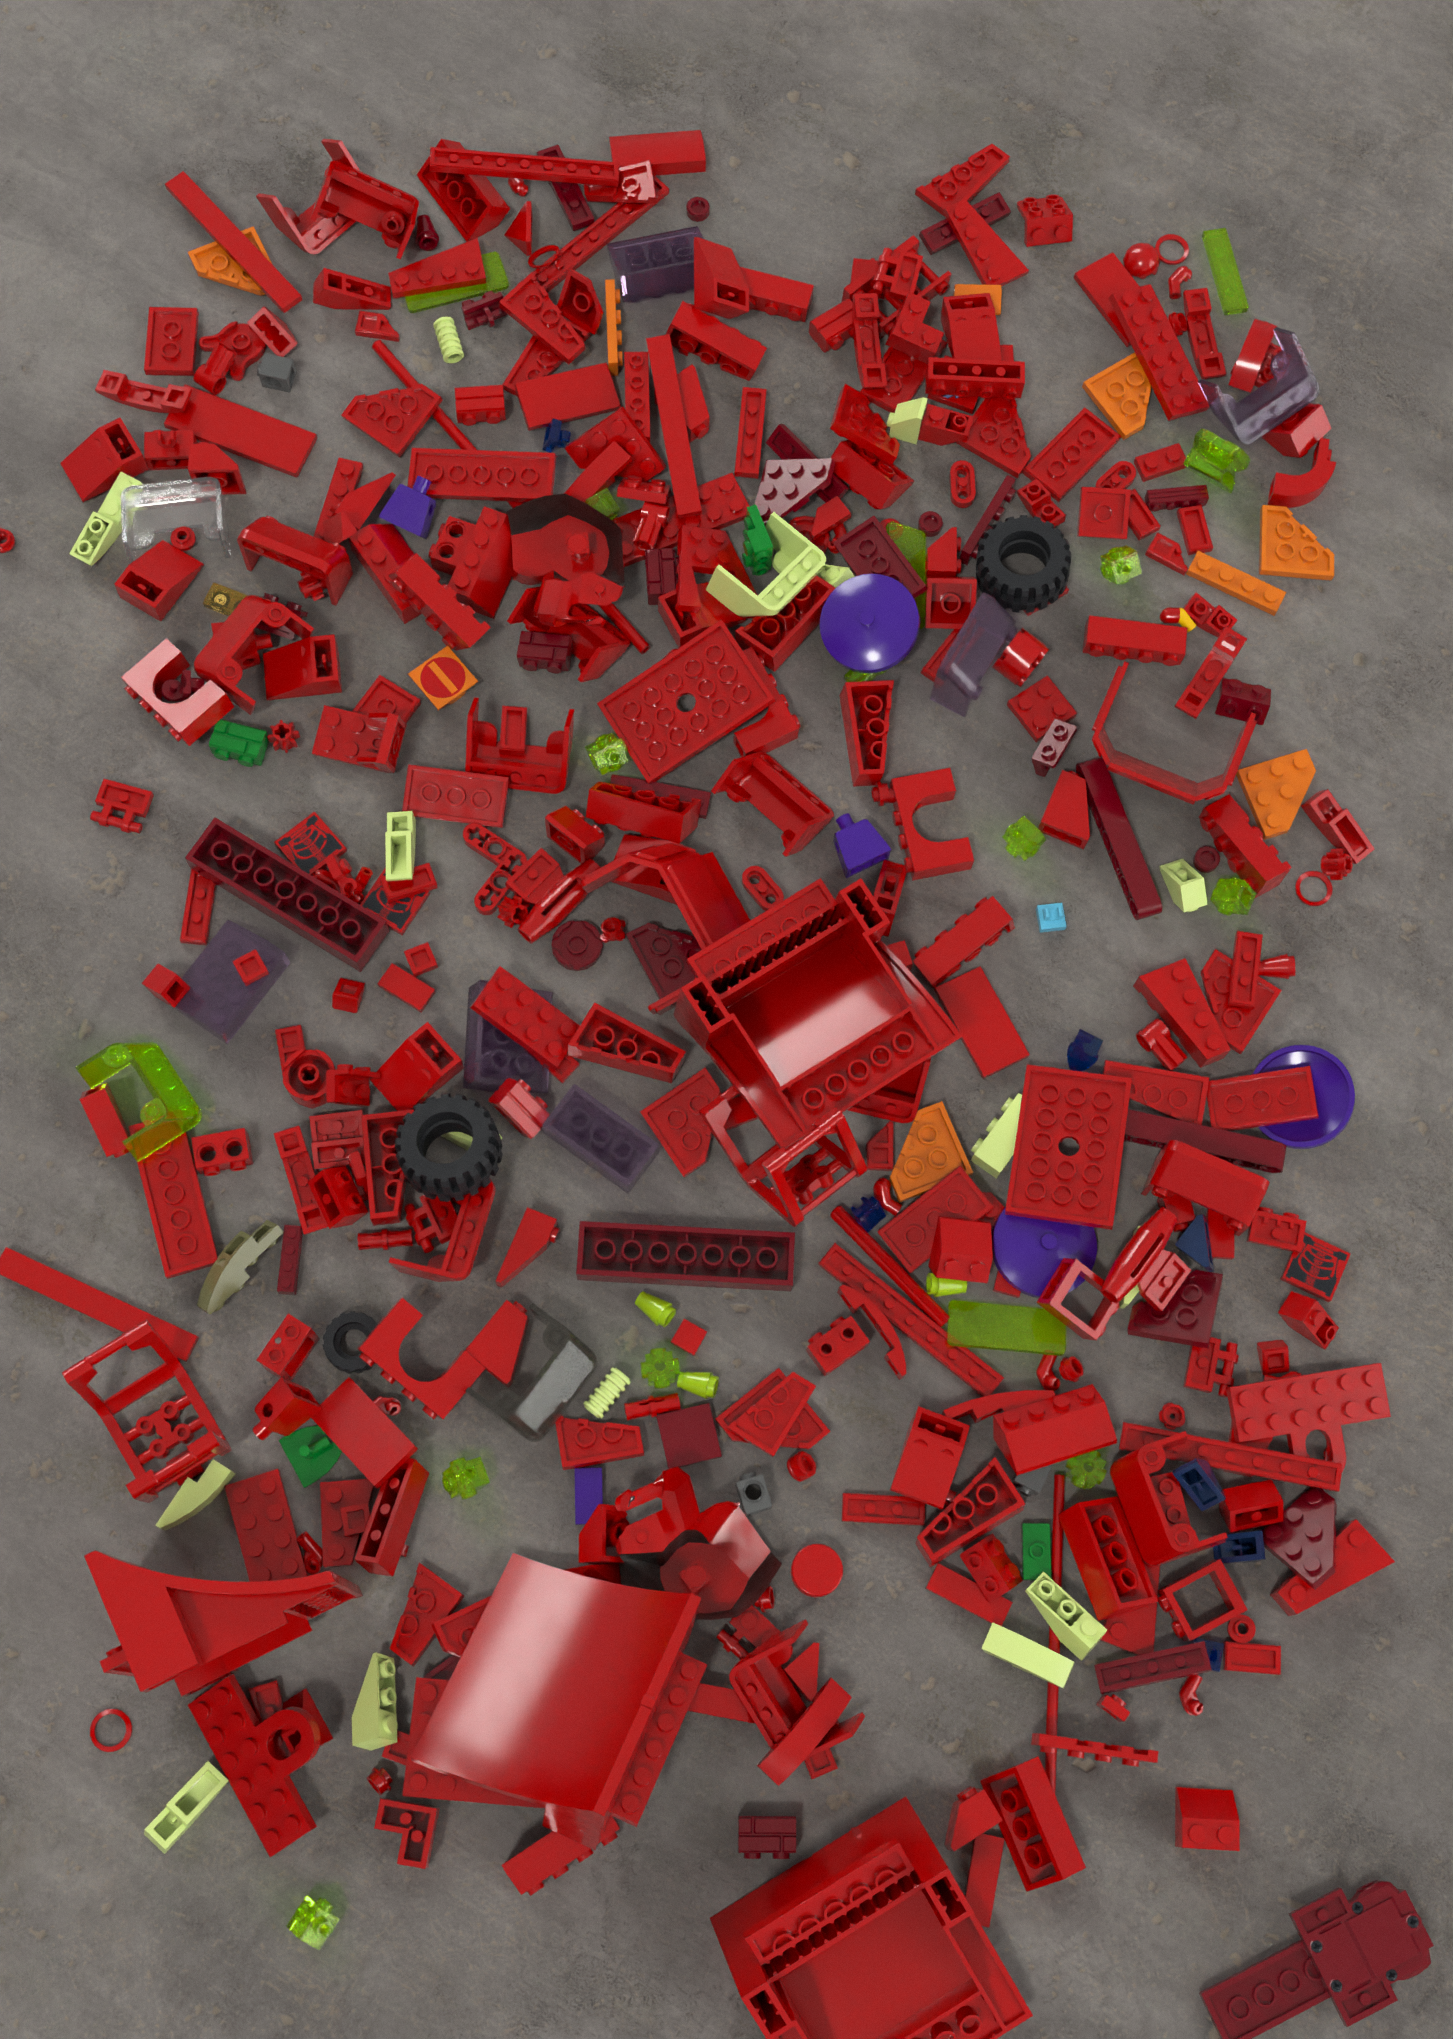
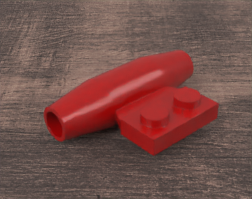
M540 848L505 884L515 895L522 897L523 902L534 905L517 929L520 935L532 944L558 926L589 894L580 884L584 881L583 877L601 867L592 859H588L566 875H563L560 864L543 848Z
M1160 1208L1138 1228L1114 1261L1100 1289L1101 1294L1113 1303H1118L1138 1285L1139 1294L1156 1311H1163L1191 1272V1269L1175 1253L1164 1250L1178 1221L1173 1212L1166 1208Z

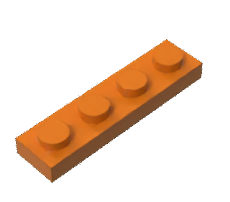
M615 279L605 280L608 368L611 376H618V366H623L622 351H617V345H622L621 330H617L616 325L621 324V310H616V304H620V289H615Z
M1197 551L1186 573L1188 576L1275 616L1286 594L1285 591L1200 551Z

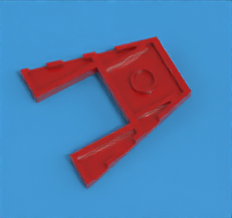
M681 526L678 530L677 555L679 556V564L676 571L678 583L676 585L677 603L675 610L698 613L702 606L694 572L713 574L718 565L722 566L757 595L725 530ZM741 616V618H750V619H753L754 617H756V616H748V617H742V616Z

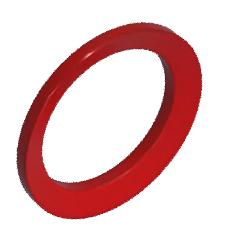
M1167 234L1160 237L1155 245L1159 259L1170 265L1182 263L1189 253L1187 242L1175 234ZM1167 240L1177 241L1182 245L1184 255L1175 261L1167 260L1160 254L1159 246Z
M548 245L538 249L529 257V266L531 268H542L551 264L560 254L559 247ZM549 251L556 252L554 258L542 265H534L535 259L541 254Z
M1305 872L1296 881V894L1306 905L1321 906L1332 895V884L1328 877L1321 872ZM1307 877L1321 879L1327 888L1325 898L1318 902L1305 899L1300 892L1302 880Z
M107 1709L100 1712L93 1719L90 1726V1737L93 1744L105 1752L120 1750L128 1743L132 1735L130 1718L126 1713L118 1709ZM115 1714L125 1722V1736L115 1746H104L96 1738V1725L102 1717Z

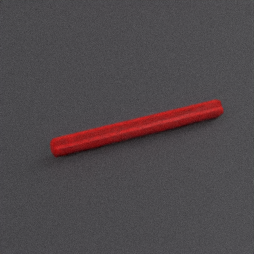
M839 1205L830 1213L831 1218L932 1321L940 1327L944 1326L949 1321L950 1316L842 1206Z

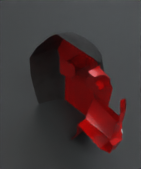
M567 494L539 497L508 510L513 569L509 567L514 581L526 585L541 584L534 606L540 623L551 627H559L566 623H586L588 626H604L606 620H603L600 616H570L568 611L573 604L607 606L620 598L623 588H625L621 528L610 518L587 503Z
M678 1466L662 1471V1474L654 1482L634 1491L627 1489L616 1497L615 1505L617 1511H628L655 1498L662 1499V1510L626 1526L624 1532L619 1536L615 1547L617 1553L641 1588L665 1592L692 1593L701 1597L696 1619L715 1620L738 1617L765 1592L782 1565L771 1553L739 1507L740 1502L726 1501L716 1503L700 1513L690 1475Z

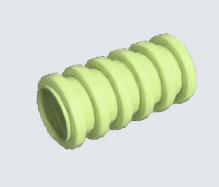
M441 317L433 324L443 360L446 363H456L464 357L456 326L454 325L455 322L451 317Z
M612 1367L610 1369V1375H605L606 1380L600 1381L599 1384L601 1386L599 1388L596 1387L594 1389L595 1393L588 1396L590 1398L589 1401H584L583 1403L584 1407L597 1418L602 1419L604 1417L603 1412L609 1411L608 1406L610 1404L613 1405L615 1403L613 1400L620 1397L619 1392H624V1386L631 1383L630 1379L617 1368Z

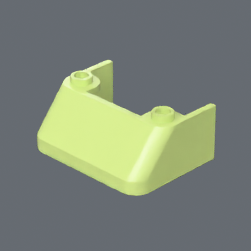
M775 512L770 515L765 527L773 544V549L777 551L772 560V565L780 574L757 596L722 566L718 565L706 588V591L738 616H773L778 614L822 570L826 562V556L822 550Z

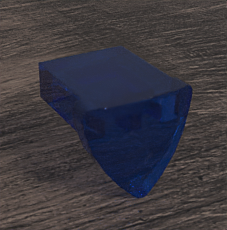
M1080 1029L1074 1042H1071L1068 1046L1067 1061L1070 1070L1084 1071L1094 1065L1099 1058L1097 1054L1103 1040Z

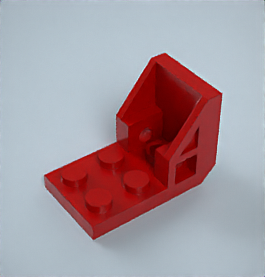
M324 705L312 754L376 771L394 773L407 725L399 715L392 713H369V715H364Z

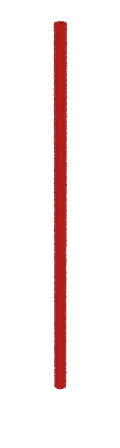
M1054 1475L1051 1579L1062 1588L1063 1527L1058 1514L1064 1511L1065 1475ZM1049 1626V1649L1060 1654V1640ZM1047 1682L1046 1734L1057 1736L1059 1687ZM1045 1753V1773L1055 1794L1057 1754Z

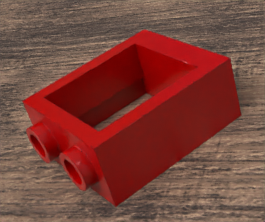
M1063 1258L1036 1303L1081 1338L1097 1341L1104 1334L1107 1322L1117 1312L1120 1304L1119 1302L1113 1303L1104 1297L1088 1325L1063 1307L1061 1303L1078 1275L1099 1291L1104 1283L1102 1278L1079 1260Z
M288 1313L256 1360L276 1377L292 1381L320 1338L312 1328ZM276 1338H281L279 1344L275 1343Z
M1214 1559L1158 1589L1160 1596L1157 1598L1158 1603L1165 1613L1168 1612L1173 1620L1171 1627L1175 1635L1179 1639L1182 1638L1183 1641H1192L1248 1610L1221 1559ZM1209 1574L1228 1610L1191 1629L1173 1592Z

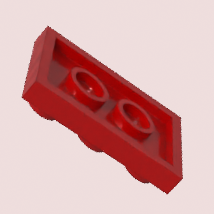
M149 307L144 363L146 375L194 376L199 317L197 308Z

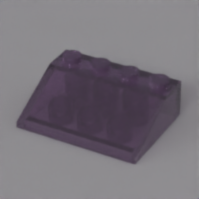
M698 226L607 244L609 257L623 302L633 303L644 298H659L664 294L683 293L686 290L694 289V237L704 239Z
M227 920L181 978L191 988L176 1005L175 1009L228 1044L290 964L288 956L284 951L266 939ZM256 949L269 974L246 986L232 961Z
M479 980L469 987L463 1088L495 1092L499 1090V1087L506 1079L511 1078L517 1081L522 1079L531 1087L529 1093H547L549 1066L545 1063L542 1066L540 1061L526 1049L470 1008L488 982ZM532 989L552 1004L553 992Z

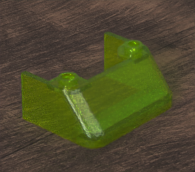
M153 1042L113 1043L75 1068L92 1089L132 1064L154 1098L145 1104L140 1112V1118L145 1127L122 1141L136 1161L139 1162L197 1125L202 1118V1111L158 1044Z

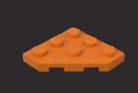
M254 226L242 230L241 232L272 264ZM216 241L188 252L198 276L259 296L265 294Z
M1134 352L1084 381L1082 388L1117 433L1121 435L1123 440L1143 429L1151 391V384Z
M1262 505L1260 509L1259 574L1332 581L1334 577V553L1329 548L1325 549L1316 540L1317 537L1304 524L1301 525L1292 516L1293 513L1287 507Z
M1307 749L1239 769L1236 773L1257 826L1263 833V840L1287 833L1292 825L1316 772Z
M942 1101L918 1110L889 1180L899 1203L926 1193L959 1166L963 1168L968 1176L973 1174Z

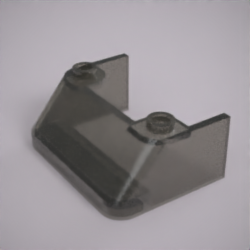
M532 1303L529 1308L535 1318L547 1326L543 1333V1342L554 1353L521 1397L511 1390H502L489 1402L470 1387L465 1392L474 1402L530 1442H538L547 1435L597 1367V1357L567 1327Z

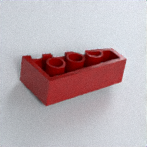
M417 553L409 555L388 575L392 579L391 583L394 588L400 593L403 592L410 599L408 600L410 606L415 611H420L426 617V624L432 630H437L442 635L443 643L449 646L451 650L457 651L470 648L491 628L485 621L480 624L474 618L473 614L475 611L469 605L466 606L456 600L457 593L446 584L441 585L438 582L440 576Z
M816 575L778 614L773 616H756L744 628L741 626L736 629V642L742 650L753 647L756 654L763 657L765 666L775 672L820 623L823 606L835 587Z
M894 680L845 682L839 695L853 787L875 786V783L880 781L884 774L886 741L889 731V714Z
M1230 794L1202 810L1199 816L1202 828L1210 833L1214 839L1215 847L1219 852H1223L1228 860L1229 868L1238 874L1242 880V886L1247 893L1251 894L1255 899L1280 885L1292 867L1287 861L1282 863L1276 855H1278L1279 851L1273 844L1269 847L1265 844L1263 833L1258 827L1248 824L1249 816Z
M994 896L989 899L986 897L981 899L974 906L976 910L969 915L963 914L954 922L955 927L949 932L947 930L942 931L935 937L934 940L936 942L929 948L924 946L914 955L915 959L912 962L933 988L960 970L962 967L960 963L963 960L968 963L976 958L982 951L981 947L983 945L991 947L1002 935V931L1005 930L1009 933L1015 929L1013 919Z
M1186 958L1138 977L1133 987L1146 998L1147 1004L1165 1021L1164 1024L1179 1038L1180 1044L1200 1068L1225 1058L1231 1049Z
M414 1109L361 1115L369 1210L373 1226L400 1223L407 1179L396 1157L395 1140L398 1138L396 1134L398 1126H404L402 1119L407 1113L412 1114Z

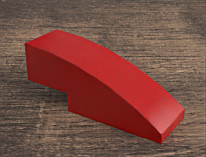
M1328 789L1317 792L1301 805L1310 820L1337 849L1343 848V853L1351 856L1353 864H1357L1375 850L1348 809H1341Z

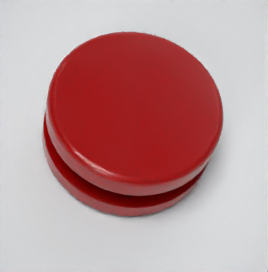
M823 1544L808 1545L802 1548L792 1561V1581L801 1593L809 1597L818 1598L830 1594L838 1587L842 1580V1561L839 1555L829 1546Z

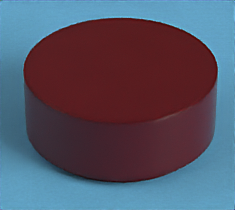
M702 197L691 198L686 205L687 216L696 222L707 219L710 212L708 201Z
M927 511L919 518L918 530L926 537H934L940 533L943 520L938 513Z
M1209 846L1199 848L1193 857L1195 868L1203 873L1214 871L1220 862V855L1217 850Z

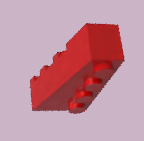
M682 301L666 334H670L672 346L679 348L680 354L688 356L689 353L697 355L701 358V362L708 365L719 364L721 370L747 381H750L767 349L759 341L748 338L741 334L738 329L725 325L715 316L707 315L695 309L693 304Z
M599 781L589 789L586 818L593 819L598 824L617 826L618 829L623 831H636L644 837H657L680 844L698 827L702 799L692 798V802L681 801L680 795L670 794L669 797H659L652 790L645 789L632 792V787Z
M595 1002L568 1044V1056L671 1084L683 1066L686 1051Z
M996 1457L917 1536L915 1544L930 1567L1023 1511L1026 1503Z
M1354 1519L1346 1522L1336 1532L1334 1555L1336 1568L1332 1576L1314 1590L1293 1572L1270 1596L1288 1616L1297 1615L1395 1561L1359 1521Z

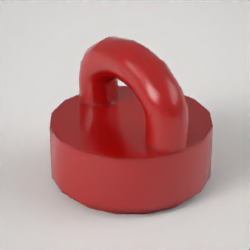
M800 1451L787 1460V1469L793 1479L802 1482L814 1476L816 1464L811 1455Z

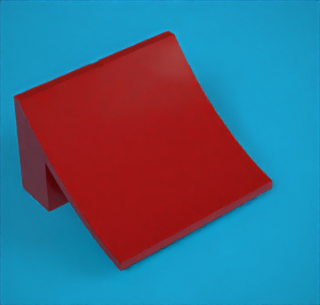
M820 878L689 957L686 961L697 978L681 987L673 1015L736 1088L779 1148L784 1147L786 1149L815 1129L813 1123L832 1108L836 1107L842 1113L963 1037L923 985L880 940L890 921L861 878L839 891L836 899L833 898Z
M96 1550L84 1555L121 1646L106 1652L107 1658L99 1661L103 1672L133 1676L140 1692L146 1693L174 1679L181 1696L187 1697L239 1671V1667L313 1631L308 1620L348 1600L363 1596L358 1585L330 1570L306 1577L284 1580L229 1582L187 1578L156 1572Z
M513 1553L411 1756V1761L470 1784L546 1806L542 1826L596 1850L610 1815L637 1827L708 1664L683 1653L689 1641L702 1598L692 1593L643 1589L590 1578Z
M906 1796L858 1825L857 1827L861 1833L855 1837L852 1830L813 1853L812 1856L800 1861L710 1917L740 1997L766 2039H997L1033 2016Z

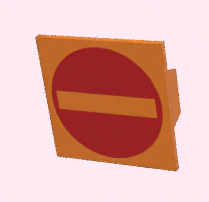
M446 646L408 673L409 677L438 711L447 704L451 705L465 695L469 688L478 683V680L449 646Z

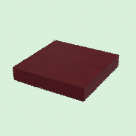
M709 1403L656 1416L668 1469L676 1466L680 1468L722 1457Z

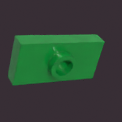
M1022 1523V1579L1036 1580L1043 1572L1051 1578L1050 1524Z

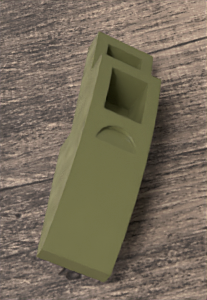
M266 1220L251 1235L240 1231L224 1248L210 1269L201 1289L197 1306L209 1315L220 1310L224 1306L225 1301L233 1293L239 1292L250 1278L244 1269L255 1264L263 1251L277 1243L278 1237L284 1233L277 1224Z

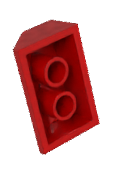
M850 440L841 441L831 456L835 462L833 473L840 480L850 485L849 488L854 493L864 496L871 507L878 510L890 507L914 483V480L896 465L878 459L876 455L866 449L859 448Z

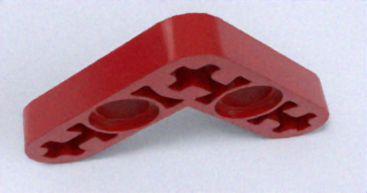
M471 823L463 830L465 844L497 865V868L474 898L476 910L482 915H491L498 909L497 905H500L504 897L511 891L507 886L505 888H497L494 886V881L499 877H504L507 880L512 877L508 873L512 867L511 860L516 861L519 858L521 866L516 865L511 870L512 875H514L527 862V858L522 851L482 825ZM479 832V838L485 842L483 848H481L482 841L474 838L470 840V833L475 834ZM492 844H499L502 847V852L498 855H492L488 852V848ZM490 888L494 893L490 899L491 906L485 905L482 907L481 900H487L490 897L491 893L488 890Z

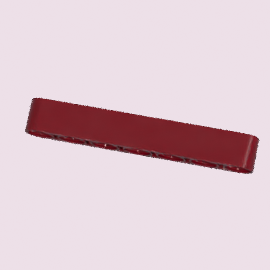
M1097 757L1077 763L1076 773L1081 778L1086 779L1088 805L1135 920H1140L1162 913L1160 897L1104 759Z
M1128 1109L1124 1141L1163 1149L1170 1140H1177L1237 1166L1269 1173L1283 1172L1287 1147L1283 1143Z

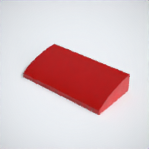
M701 130L609 137L611 161L619 162V168L650 161L655 176L706 172V157Z

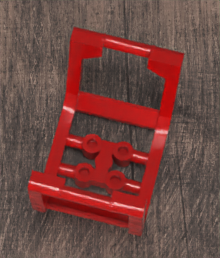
M732 1085L699 1110V1113L742 1180L760 1199L793 1227L801 1223L805 1215L854 1177H860L867 1171V1166L846 1118L836 1107L814 1122L815 1129L786 1149L784 1147L779 1148L776 1144L748 1166L724 1128L732 1110L728 1101L739 1094L736 1088ZM836 1133L844 1151L824 1135ZM813 1143L819 1148L813 1155L803 1156L798 1164L785 1171L789 1162ZM829 1156L833 1159L827 1166H819V1163ZM842 1167L848 1171L845 1176L834 1183L832 1174ZM766 1176L769 1177L773 1184L770 1188L761 1182ZM819 1187L823 1189L828 1188L818 1197L812 1200V1193L816 1191ZM797 1202H799L801 1205H807L800 1210Z
M147 1320L62 1372L66 1382L100 1416L136 1479L126 1484L127 1489L135 1500L146 1503L154 1501L159 1497L158 1493L177 1480L217 1455L224 1456L232 1451L226 1437L180 1360ZM126 1345L132 1351L151 1346L164 1360L165 1363L105 1401L88 1384L97 1374L93 1366ZM176 1377L186 1395L175 1402H164L159 1410L150 1416L140 1417L136 1422V1426L124 1433L114 1415ZM192 1404L199 1417L188 1424H178L173 1429V1426L167 1421H176L181 1415V1410ZM204 1426L206 1427L207 1434L186 1446L189 1452L156 1473L152 1469L146 1472L144 1464L154 1458H166L172 1448L180 1443H190L194 1438V1433ZM155 1432L162 1438L153 1440L149 1445V1449L138 1456L130 1442L141 1435L149 1437L154 1435Z

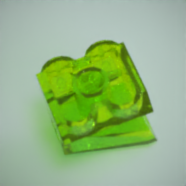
M1201 428L1195 434L1193 447L1184 461V466L1231 494L1235 485V472L1246 470L1250 458L1243 449L1234 443Z

